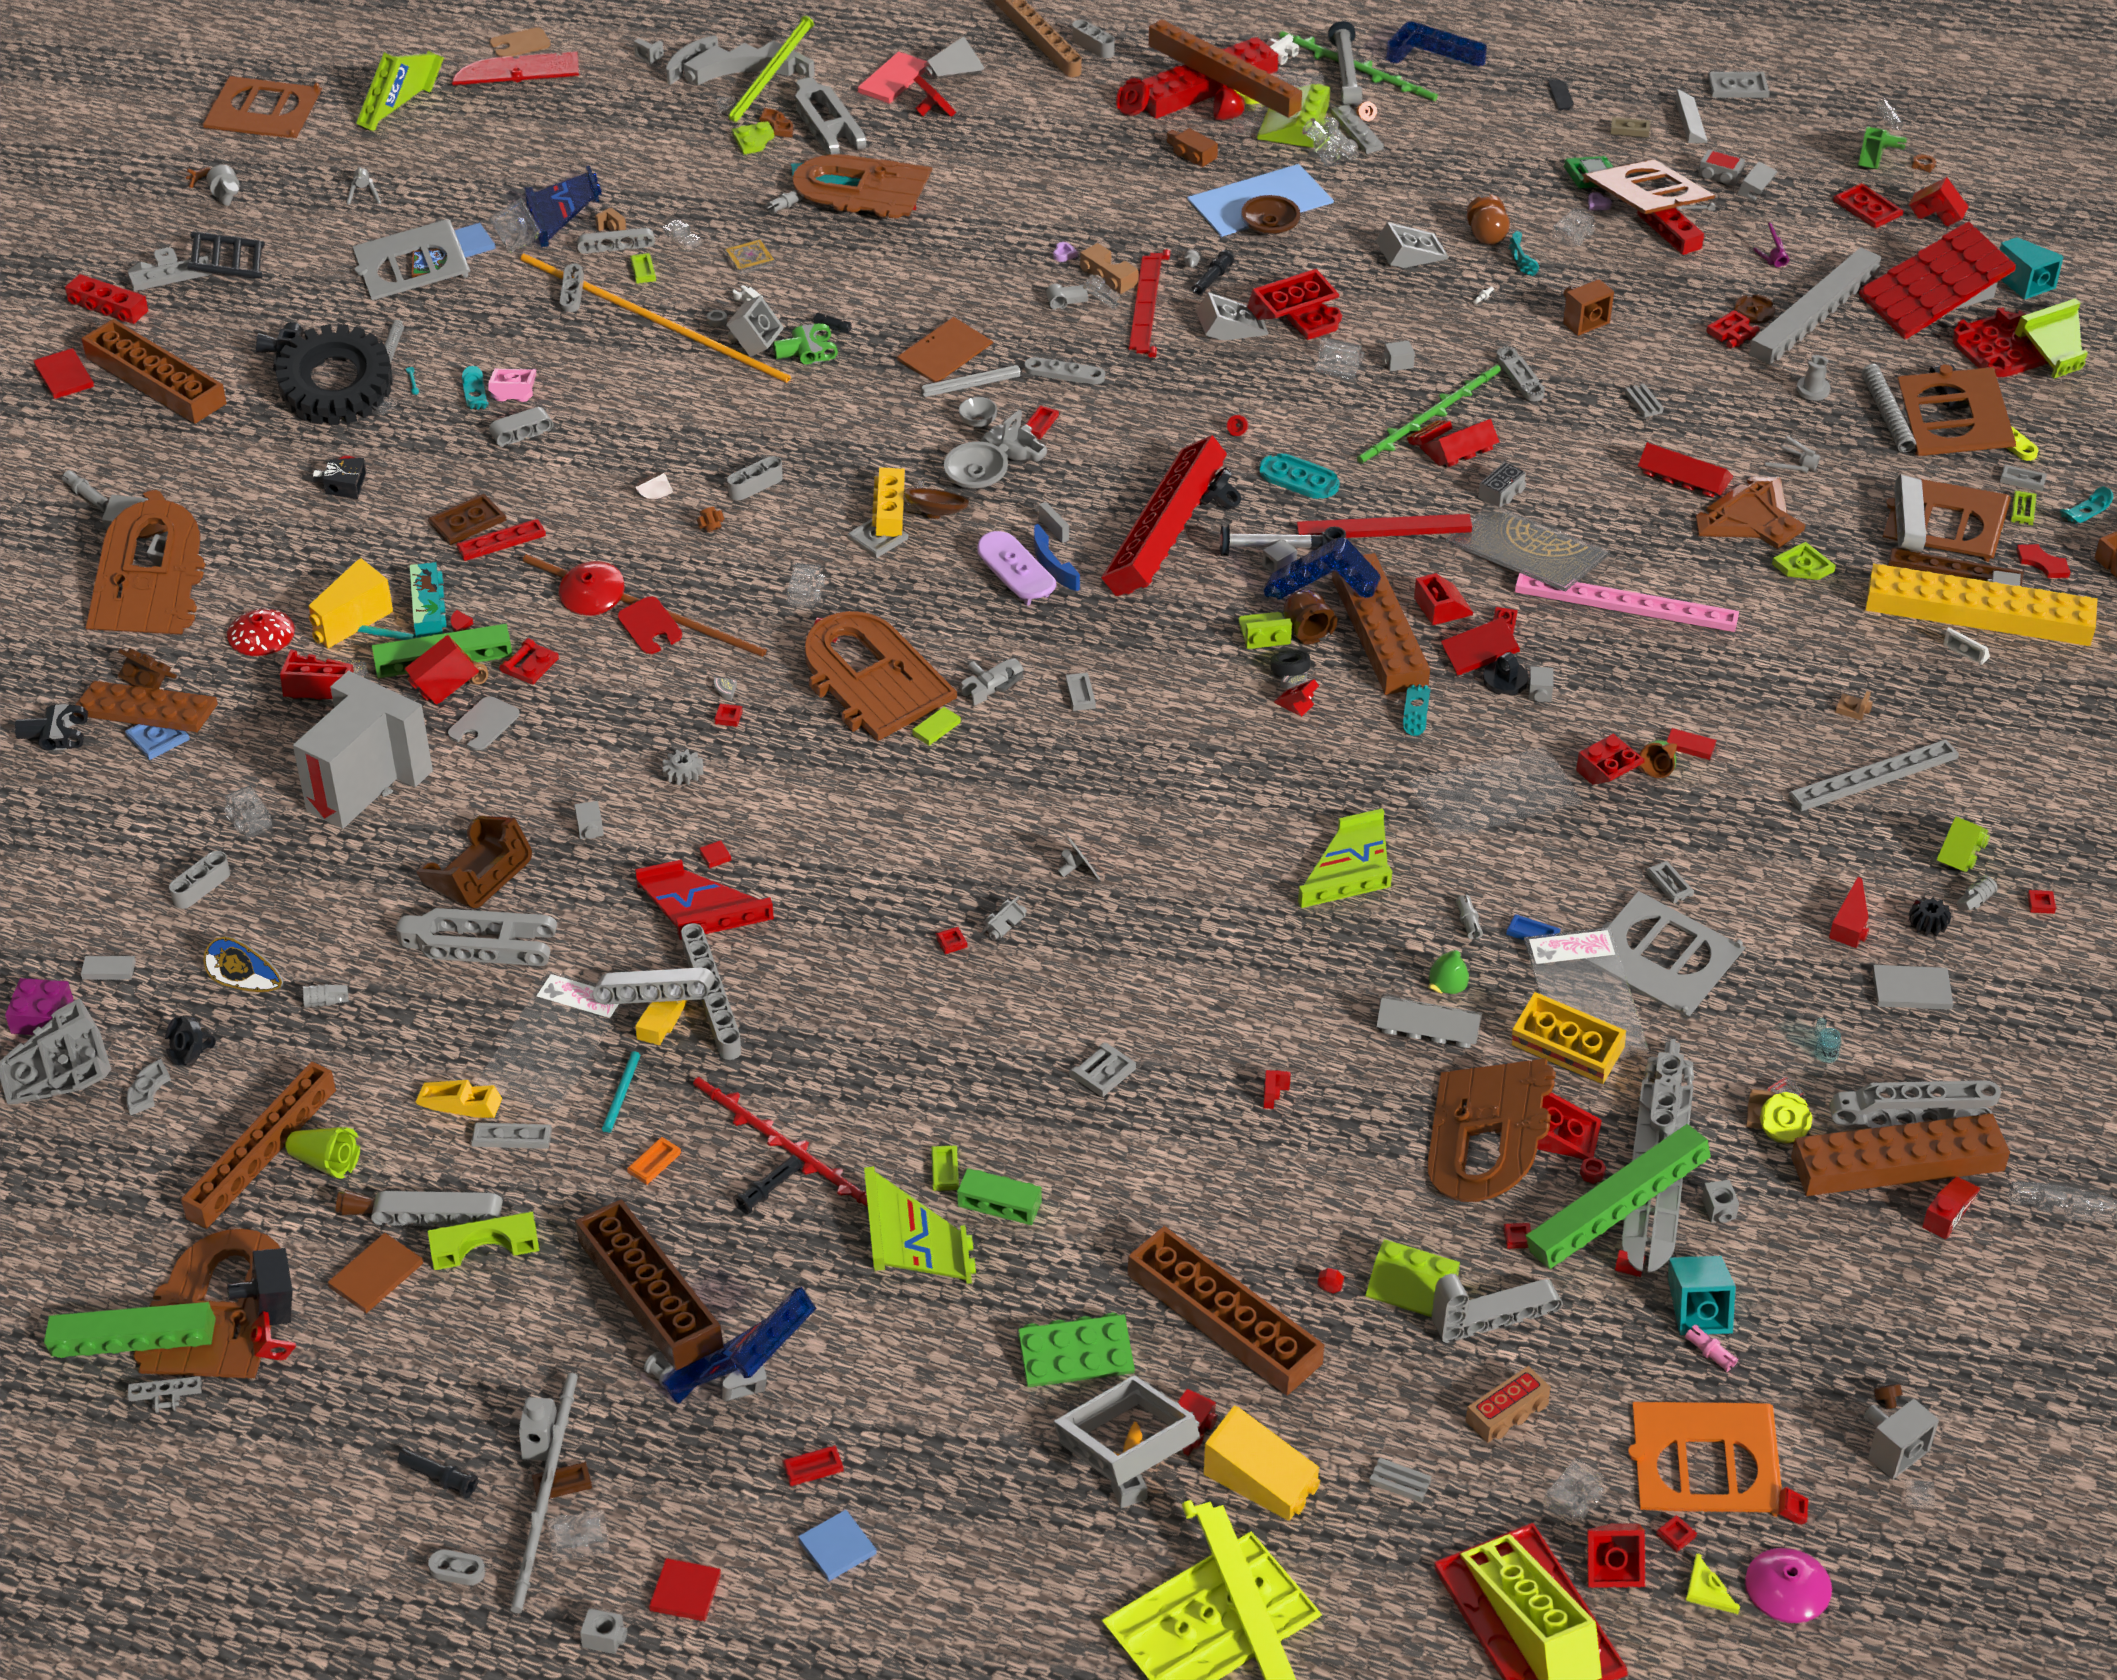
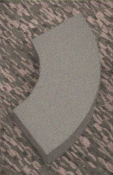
M162 1059L153 1062L140 1071L136 1076L137 1079L128 1089L127 1107L130 1116L154 1107L156 1091L163 1084L171 1080Z

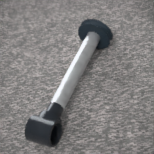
M1229 524L1227 527L1221 525L1219 538L1221 556L1223 553H1226L1228 556L1230 547H1269L1281 540H1285L1294 548H1320L1326 555L1335 557L1344 552L1346 532L1342 528L1334 526L1327 528L1325 532H1321V535L1230 534Z

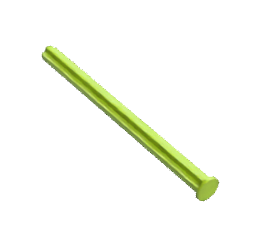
M801 17L799 25L728 114L730 121L737 122L806 32L814 27V22L810 17Z

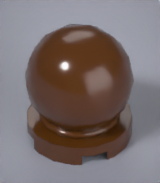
M1301 589L1291 593L1284 603L1283 615L1285 619H1291L1292 629H1294L1296 637L1303 644L1310 645L1320 642L1319 638L1325 637L1328 633L1331 635L1334 632L1338 619L1332 608L1326 605L1323 597L1314 590Z

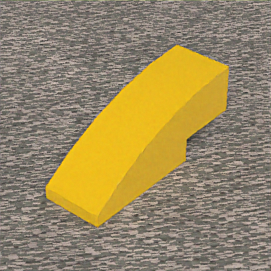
M688 1000L652 1002L635 1026L637 1040L661 1045L667 1032L671 1033Z
M468 1080L424 1083L415 1102L419 1106L435 1111L476 1118H494L502 1097L494 1085L472 1087Z

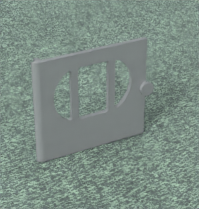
M448 219L353 246L359 266L355 268V272L358 275H363L372 300L462 274L464 278H467L468 273L471 272L452 223ZM428 248H437L447 254V260L439 270H436ZM422 250L430 273L403 280L395 257ZM386 260L390 261L397 282L385 281L378 276V269Z
M1638 891L1612 922H1607L1602 926V931L1608 930L1615 955L1582 958L1581 961L1633 990L1689 1017L1746 947L1742 946V940L1738 939L1734 942ZM1660 919L1638 946L1632 950L1627 942L1628 930L1641 920ZM1668 923L1696 937L1669 970L1641 956ZM1706 943L1710 951V961L1707 966L1696 973L1677 974L1701 944Z

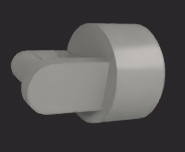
M218 165L208 172L206 180L212 194L219 198L223 205L229 206L233 196L238 194L240 186L234 170L227 165Z

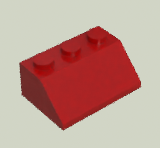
M1488 419L1419 447L1438 466L1446 464L1448 468L1458 464L1459 458L1463 457L1465 461L1475 457V452L1481 450V453L1493 450L1492 445L1500 441L1492 420Z

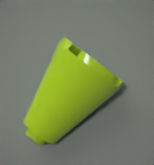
M348 1127L294 1131L289 1135L285 1143L287 1153L291 1157L333 1178H345L343 1175L347 1170L351 1173L358 1162L360 1146L356 1145L355 1138H359L358 1134Z

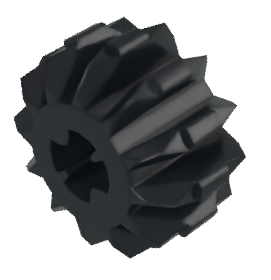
M1923 896L1921 900H1915L1909 911V920L1911 927H1916L1917 933L1923 930L1926 936L1930 932L1937 936L1940 932L1944 933L1951 921L1949 906L1943 904V900L1937 901L1934 899V896L1931 899Z

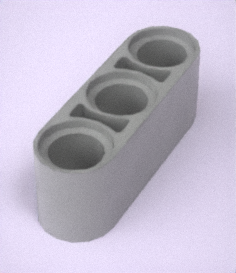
M1085 20L1073 22L1072 40L1101 58L1107 59L1114 56L1115 38Z
M535 407L494 421L489 427V432L497 444L503 447L505 444L510 445L522 441L526 437L531 438L543 434L545 431L549 432L552 430L554 423L542 407Z
M770 456L729 475L727 478L729 497L736 501L743 500L782 481V460L778 457Z
M213 851L207 854L170 883L169 889L173 905L176 908L185 909L192 906L230 876L226 854L222 851Z

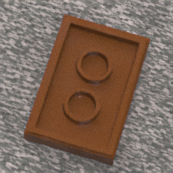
M384 1233L330 1279L328 1286L367 1314L423 1264V1259Z

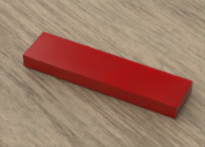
M535 519L457 543L456 546L463 560L467 561L546 536V531L540 521Z

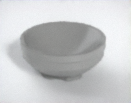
M969 398L959 406L960 418L969 426L976 428L984 427L995 420L997 406L992 400L987 398ZM981 417L983 420H973V418Z

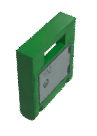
M1606 156L1567 158L1565 159L1564 168L1578 188H1590L1599 186L1591 181L1584 183V177L1578 172V169L1581 168L1585 174L1613 168V165Z

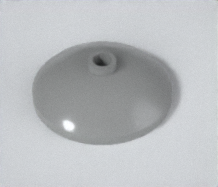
M969 442L959 445L951 450L944 460V471L949 480L959 486L971 489L993 485L1006 474L1008 469V459L1004 451L998 446L987 442Z

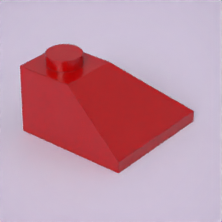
M1639 1523L1607 1524L1587 1529L1588 1588L1645 1587V1530Z

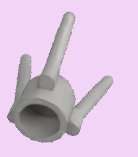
M358 167L354 171L347 204L351 203L355 187L364 188L367 185L370 187L377 204H381L373 185V180L369 178L367 170Z
M1786 436L1787 441L1804 452L1800 453L1783 445L1780 448L1800 457L1799 464L1802 466L1764 463L1765 466L1807 473L1808 470L1815 471L1821 456L1815 454L1816 451L1808 449L1791 437Z

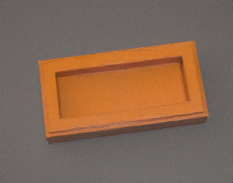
M661 1137L627 1168V1172L648 1185L681 1154V1148Z

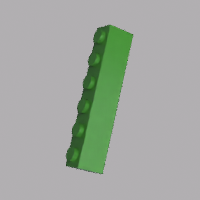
M507 624L372 645L377 678L408 674L405 668L446 635H449L473 661L482 662L512 657Z
M209 1302L50 1315L44 1343L51 1357L58 1358L163 1348L171 1349L187 1346L197 1347L212 1343L216 1318Z

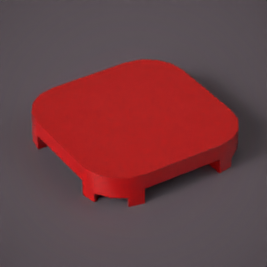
M2004 307L1997 308L1995 315L1978 321L1967 323L1964 319L1960 320L1954 330L1953 344L1977 368L1994 367L1996 377L2012 376L2048 363L2027 336L2020 338L2015 334L2021 316L2026 315L2020 310L2016 314L2004 311Z

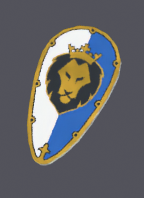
M228 936L216 938L209 943L205 950L204 965L206 972L211 979L221 985L252 992H269L280 989L283 986V978L273 964L249 945L236 938Z

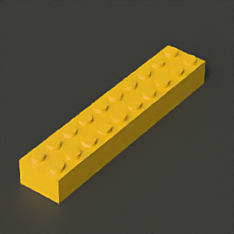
M1873 564L1865 611L2091 646L2096 629L2097 598Z

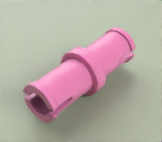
M1697 1325L1692 1326L1693 1331L1689 1329L1686 1333L1685 1338L1703 1351L1702 1355L1704 1357H1710L1726 1372L1731 1370L1730 1366L1734 1367L1738 1358L1724 1349L1718 1339H1712Z

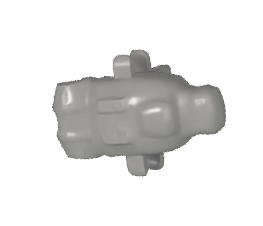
M1021 410L1015 412L1004 424L993 426L989 432L984 434L981 442L998 446L1004 451L1007 458L1016 461L1028 462L1033 460L1038 462L1047 454L1046 446L1039 443L1036 436L1030 432L1032 427L1025 424L1020 428Z

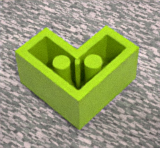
M1955 816L1937 861L1967 872L1968 868L1972 869L1976 863L1977 856L1974 855L1975 852H1979L1981 848L1985 849L1990 838L1987 835L1989 830Z

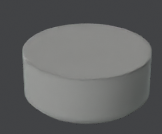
M722 310L710 311L707 314V323L713 327L723 326L727 323V314Z

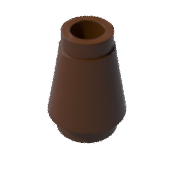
M348 1190L338 1192L335 1212L342 1213V1216L372 1214L375 1199Z

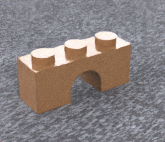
M1096 243L1080 252V268L1094 276L1096 280L1108 285L1111 290L1122 294L1138 285L1139 269L1127 261L1111 264V251L1101 244Z

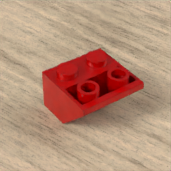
M1437 573L1416 578L1414 599L1432 626L1473 615L1472 609L1453 583Z
M1613 733L1578 753L1576 771L1592 785L1610 782L1645 762V759Z

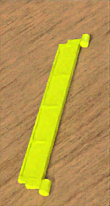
M1191 1500L1182 1503L1181 1506L1187 1519L1195 1516L1198 1518L1264 1680H1296L1224 1506L1221 1505L1213 1508L1211 1502L1194 1507Z

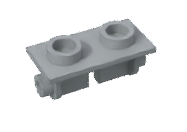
M1019 896L1012 901L1007 899L999 907L998 910L1000 912L997 915L994 913L990 914L983 922L985 927L981 934L988 931L989 937L992 940H1000L1012 928L1006 921L1014 927L1025 918L1026 908L1016 903Z

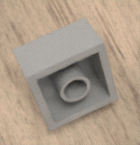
M761 295L743 303L726 324L730 329L728 332L729 341L732 343L739 341L750 357L768 349L784 329Z
M1912 1399L1890 1417L1875 1404L1872 1405L1864 1414V1419L1876 1427L1868 1459L1892 1480L1930 1451L1939 1419L1915 1399Z

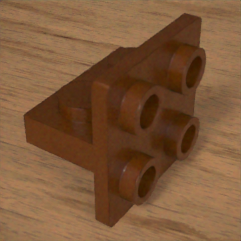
M121 648L118 650V653L127 657L118 677L135 686L159 689L165 676L174 679L177 677L176 674L170 671L172 667L162 662L158 663L155 661V658L147 654L140 653L132 648H129L128 651Z

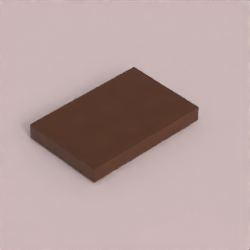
M481 494L428 518L429 524L449 545H453L507 520L506 515L485 494Z

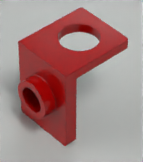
M263 1311L253 1323L250 1338L253 1341L254 1356L281 1361L286 1360L296 1348V1343L271 1339L268 1312ZM276 1347L285 1348V1350L280 1353L271 1352V1350Z

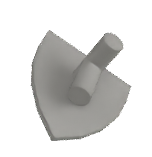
M1066 836L1078 855L1074 856L1069 849L1063 850L1062 856L1067 863L1058 869L1060 874L1064 878L1085 862L1099 880L1100 877L1071 838Z

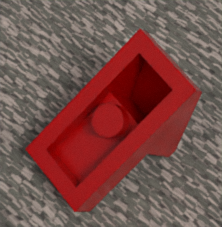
M1315 679L1291 687L1286 689L1274 703L1302 717L1314 706L1311 698L1314 696L1313 692L1319 685Z

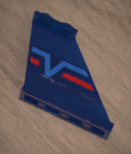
M590 165L586 166L587 173L535 193L533 187L525 188L526 203L541 247L549 246V240L593 199L595 203L599 202V195H602L601 186L598 183L596 172L592 173Z
M802 1287L795 1288L766 1319L725 1343L724 1348L677 1371L674 1369L662 1384L675 1403L680 1404L696 1386L739 1370L744 1379L751 1378L817 1308Z

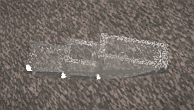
M2012 1181L2007 1196L2009 1205H2035L2037 1213H2063L2065 1221H2117L2116 1199L2077 1188L2040 1182Z

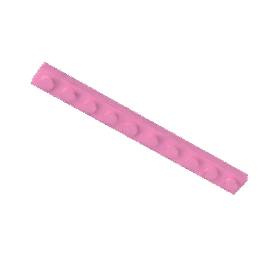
M1524 572L1519 573L1515 588L1516 593L1731 632L1736 630L1739 611L1574 581L1566 588H1562Z

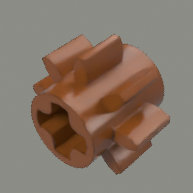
M713 506L699 512L701 516L696 520L700 529L705 528L708 533L722 528L721 522L725 520L722 510L717 511Z

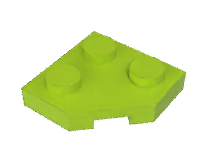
M759 122L749 126L732 129V135L743 155L762 151L766 143L774 138V131L769 122Z
M1807 542L1774 557L1772 565L1788 577L1819 580L1833 573L1836 566Z

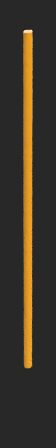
M527 254L521 255V261L563 280L564 271ZM583 281L582 289L785 383L791 379V376Z

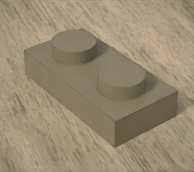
M1612 117L1610 134L1649 138L1650 120Z

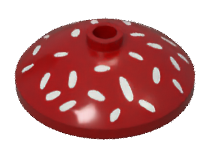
M255 609L240 615L231 623L227 631V640L229 645L241 654L264 656L286 647L294 637L295 627L292 619L283 612L274 609Z

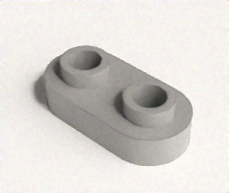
M439 1550L431 1555L428 1562L431 1575L435 1579L475 1585L481 1582L485 1576L483 1560L479 1556ZM443 1565L449 1566L445 1570L439 1569ZM468 1571H476L473 1574H467Z

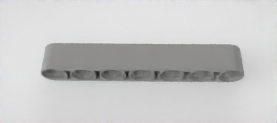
M698 924L685 925L681 933L683 950L689 968H707L714 974V983L707 996L701 999L718 1052L724 1059H736L741 1054L740 1033L704 930Z

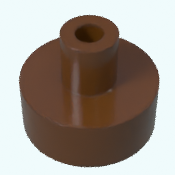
M1900 1384L1873 1389L1875 1400L1884 1399L1886 1409L1896 1408L1895 1397L1903 1395Z

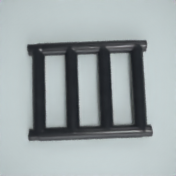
M192 231L190 233L193 242L191 262H188L187 269L262 279L263 274L260 272L262 248L265 246L264 241ZM201 240L213 242L211 265L199 263ZM221 243L233 245L232 267L219 266ZM241 246L254 247L252 270L240 269Z

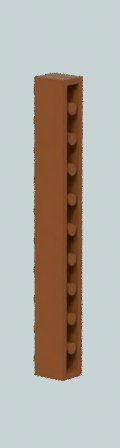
M1161 19L1149 26V46L1288 118L1301 111L1302 90Z

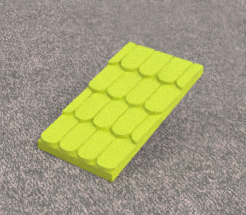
M1252 1532L1237 1539L1280 1641L1322 1616L1320 1611ZM1213 1554L1102 1620L1149 1680H1219L1255 1657Z

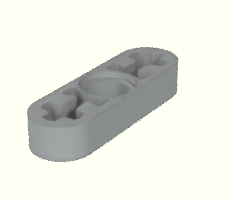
M575 263L568 265L564 269L560 304L565 312H575L580 308L584 273L582 267ZM571 286H577V288L572 291L567 290Z

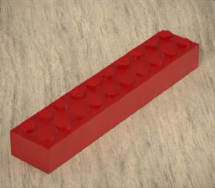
M1213 435L1180 450L1101 578L1115 596L1129 595L1135 589L1140 587L1146 588L1151 584L1153 575L1160 569L1161 562L1168 556L1169 549L1176 543L1178 534L1184 530L1186 521L1192 517V511L1199 505L1200 498L1207 492L1208 485L1215 479L1217 470L1223 466V461L1227 456V453Z

